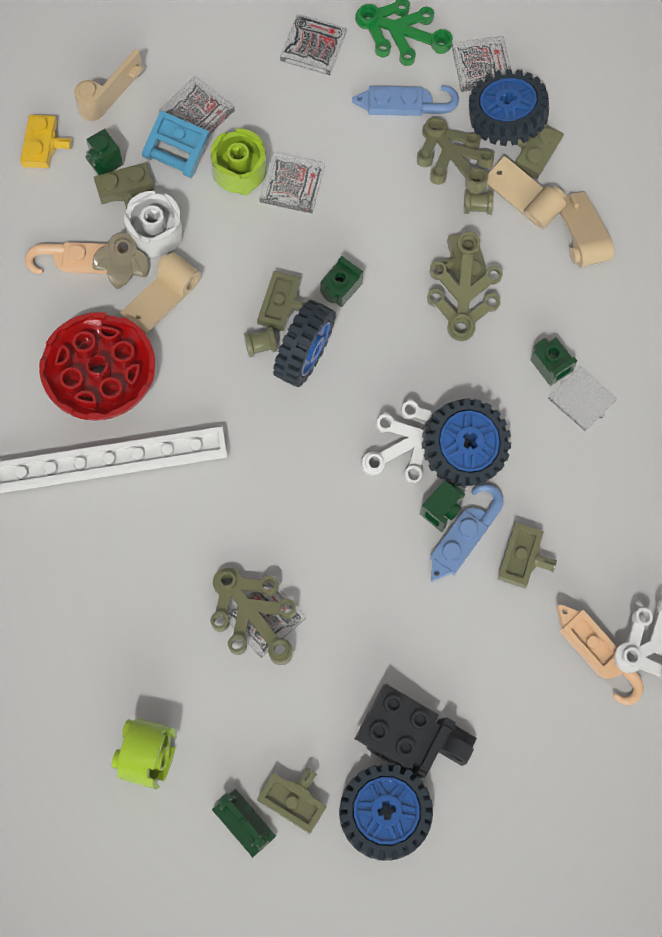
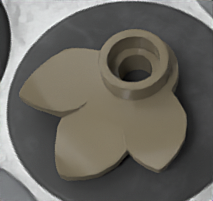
M120 232L114 234L110 238L108 245L99 248L93 256V269L107 270L108 279L116 289L126 285L132 274L144 278L148 274L146 255L136 249V242L127 233ZM121 242L127 244V249L124 252H119L117 249L118 244Z

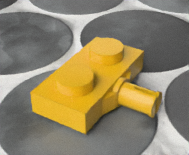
M29 115L20 158L22 167L49 168L51 156L56 148L72 149V138L56 137L58 121L55 116Z

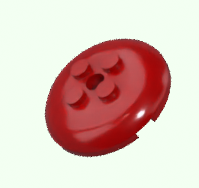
M92 312L66 321L51 334L46 341V347L39 362V374L47 396L60 410L79 419L107 420L130 411L145 397L155 375V356L148 337L135 323L125 317L119 318L107 315L106 312ZM97 366L105 367L101 374L100 372L95 373L92 371Z

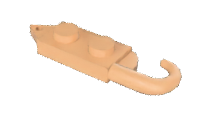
M65 242L64 244H36L26 253L25 263L27 268L33 273L42 274L43 270L34 265V258L40 254L53 255L56 267L63 272L107 274V270L93 269L92 264L95 252L108 244ZM118 244V251L124 252L125 250L121 249L120 244Z
M563 605L556 606L561 625L559 632L598 676L604 679H612L623 674L631 683L633 692L629 697H622L615 693L613 698L624 705H631L637 702L643 694V681L637 672L625 673L616 666L614 661L616 645L584 610L577 611Z

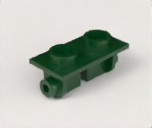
M236 788L230 794L226 793L218 800L219 803L212 808V811L252 858L277 837Z

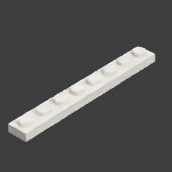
M223 426L0 461V493L226 458L227 451Z

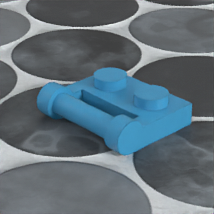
M160 110L143 148L142 157L148 160L155 159L182 171L183 175L192 178L196 173L198 162L211 133ZM158 142H163L190 154L187 161L157 149Z

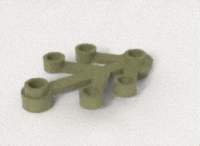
M438 117L428 119L422 128V135L426 138L423 148L417 153V164L421 167L431 166L434 156L433 150L438 143L442 148L436 166L431 169L430 181L437 185L445 183L447 177L446 169L451 160L465 177V186L470 193L479 194L485 190L488 182L487 172L478 168L472 169L465 160V158L477 160V164L481 168L492 167L494 154L489 150H478L480 147V136L475 133L467 134L450 130L446 121ZM450 140L462 142L464 144L463 146L453 144Z
M464 232L460 235L457 242V249L462 254L459 284L446 271V265L441 261L433 262L429 270L430 276L435 280H439L458 301L456 312L444 300V293L440 289H432L427 295L428 304L432 307H437L449 321L447 325L448 333L456 341L470 339L476 329L475 323L488 312L496 311L500 305L499 296L490 293L485 296L480 306L468 314L469 302L490 285L498 284L503 276L502 270L499 267L491 266L487 269L486 274L471 286L473 255L478 252L480 247V239L473 232ZM465 242H471L473 244V248L471 250H466L463 247V244ZM439 266L443 269V273L437 275L433 272V268ZM495 271L499 274V278L493 280L489 277V273ZM435 293L439 294L441 300L433 302L430 296ZM493 298L496 300L497 305L490 307L486 301ZM463 323L466 326V331L459 332L456 329V325Z
M234 568L219 570L213 578V587L219 594L216 612L210 619L213 629L217 632H223L228 629L230 621L227 615L232 597L238 605L234 634L228 640V647L231 653L241 655L246 651L247 642L245 639L248 622L250 621L268 644V654L271 661L276 665L288 664L293 658L292 645L286 639H279L260 613L280 615L283 619H291L296 614L295 603L287 598L282 599L280 602L247 598L243 591L262 592L268 597L274 596L278 592L279 586L277 580L272 576H266L262 580L242 578L241 574ZM225 578L233 579L230 585L222 584ZM271 582L275 584L271 590L264 589L266 583ZM285 605L292 606V610L288 613L281 611ZM218 618L225 619V623L223 625H215V621ZM237 640L243 642L242 647L239 649L232 647L233 643ZM277 646H284L286 649L284 653L277 654L274 652Z

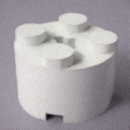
M145 191L129 201L124 214L127 234L136 242V249L142 251L147 258L167 254L181 243L183 228L178 204L171 196L165 193L164 195L155 194V191Z

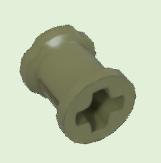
M465 189L464 214H469V212H486L487 215H492L493 190H488L487 193L473 194L468 189Z
M268 327L266 331L255 334L244 333L249 358L254 357L255 353L268 350L272 352L277 351L272 327Z

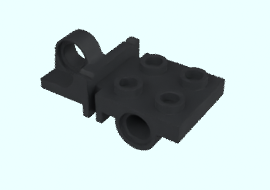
M383 684L354 738L367 746L366 748L376 756L396 763L405 770H411L412 766H414L412 772L420 778L427 776L438 753L461 766L466 765L474 751L473 746L477 740L476 737L459 728L455 724L456 722L448 717L438 719L436 723L439 714L388 684Z

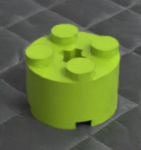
M242 128L230 133L225 131L218 135L211 146L213 179L224 190L239 193L240 195H248L252 190L256 189L266 176V151L261 138L254 132Z
M136 718L134 721L128 719L122 730V737L124 739L121 749L115 751L111 766L117 769V775L120 780L157 790L160 787L157 781H164L173 761L175 747L170 746L171 737L176 739V729L141 718Z

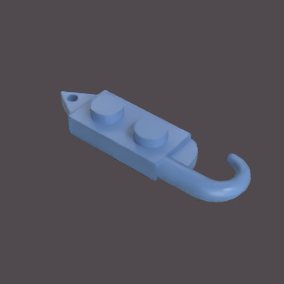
M369 86V90L352 97V103L369 111V115L422 116V114H447L452 112L458 106L459 96L453 88L441 86L442 91L450 94L451 101L448 103H433L430 93L422 89V87Z
M481 484L472 490V495L482 491L489 492L493 497V502L486 512L476 508H467L462 512L430 556V560H432L431 582L450 574L454 576L503 507V496L497 487L491 484Z

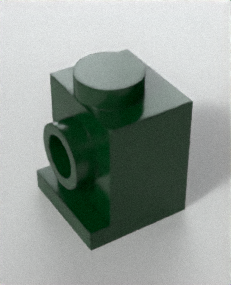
M105 128L86 139L89 150L86 151L87 155L85 158L97 175L112 172L123 165L120 148Z
M341 256L337 264L320 282L322 296L328 302L336 303L343 307L363 284V271Z
M557 337L550 341L548 338H544L533 347L534 351L530 361L549 386H552L574 371L577 359L575 357L572 358Z
M444 480L422 504L420 515L442 533L446 529L448 519L452 521L461 511L460 503L465 493L457 485H450Z

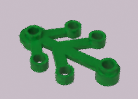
M396 0L395 3L380 8L373 4H364L356 12L355 21L357 25L362 29L369 30L375 42V53L379 57H387L391 52V43L384 39L380 28L390 32L400 52L399 61L404 66L413 65L416 55L415 51L409 47L405 37L431 45L432 49L438 54H445L452 47V34L445 29H439L431 34L411 27V25L417 23L429 25L433 22L434 10L430 7H422L419 11L408 15L410 9L409 1ZM399 6H404V7H406V8H405V9H400V8H398V7H399ZM393 14L400 16V18L395 20L385 18ZM427 14L430 17H423L422 15ZM382 46H383V47H386L387 49L381 50V49H379V47H382ZM409 55V56H411V58H408V59H407V58H404L403 56Z

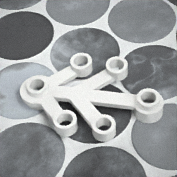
M413 401L405 402L400 408L401 416L408 420L417 418L427 422L434 413L419 408ZM407 405L414 408L413 415H408L405 412ZM381 415L375 422V427L379 432H391L407 438L381 453L372 451L365 454L360 461L362 471L369 476L377 475L382 472L385 463L413 448L409 466L405 469L403 477L409 484L419 482L422 478L420 468L424 457L423 454L425 453L421 445L424 441V437H422L423 430L396 422L390 415ZM381 419L389 421L388 429L380 426ZM370 458L378 460L377 468H372L369 465ZM412 469L417 472L416 480L409 478V470Z
M662 599L657 603L658 613L650 641L641 646L644 627L651 624L653 614L647 608H640L633 612V624L628 641L619 645L614 653L615 664L621 671L634 673L641 669L660 677L662 680V665L646 658L653 653L662 656ZM639 613H643L645 615V623L640 621ZM628 652L634 656V662H630L627 659Z

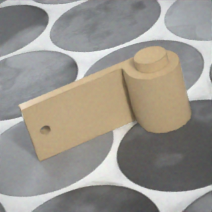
M134 49L103 86L92 80L81 81L76 85L74 95L79 114L83 119L87 121L100 119L142 72L143 67L139 50Z
M503 156L488 173L487 185L533 224L543 230L567 205L564 200L566 195L556 186L552 188L546 186L544 189L506 156Z
M586 192L567 195L564 199L567 205L560 211V215L573 238V247L569 249L572 262L574 264L577 263L582 268L612 260L614 258V247L611 237Z
M174 252L169 255L165 254L160 258L157 264L158 277L120 312L121 317H125L135 323L145 334L196 287L201 278V272Z

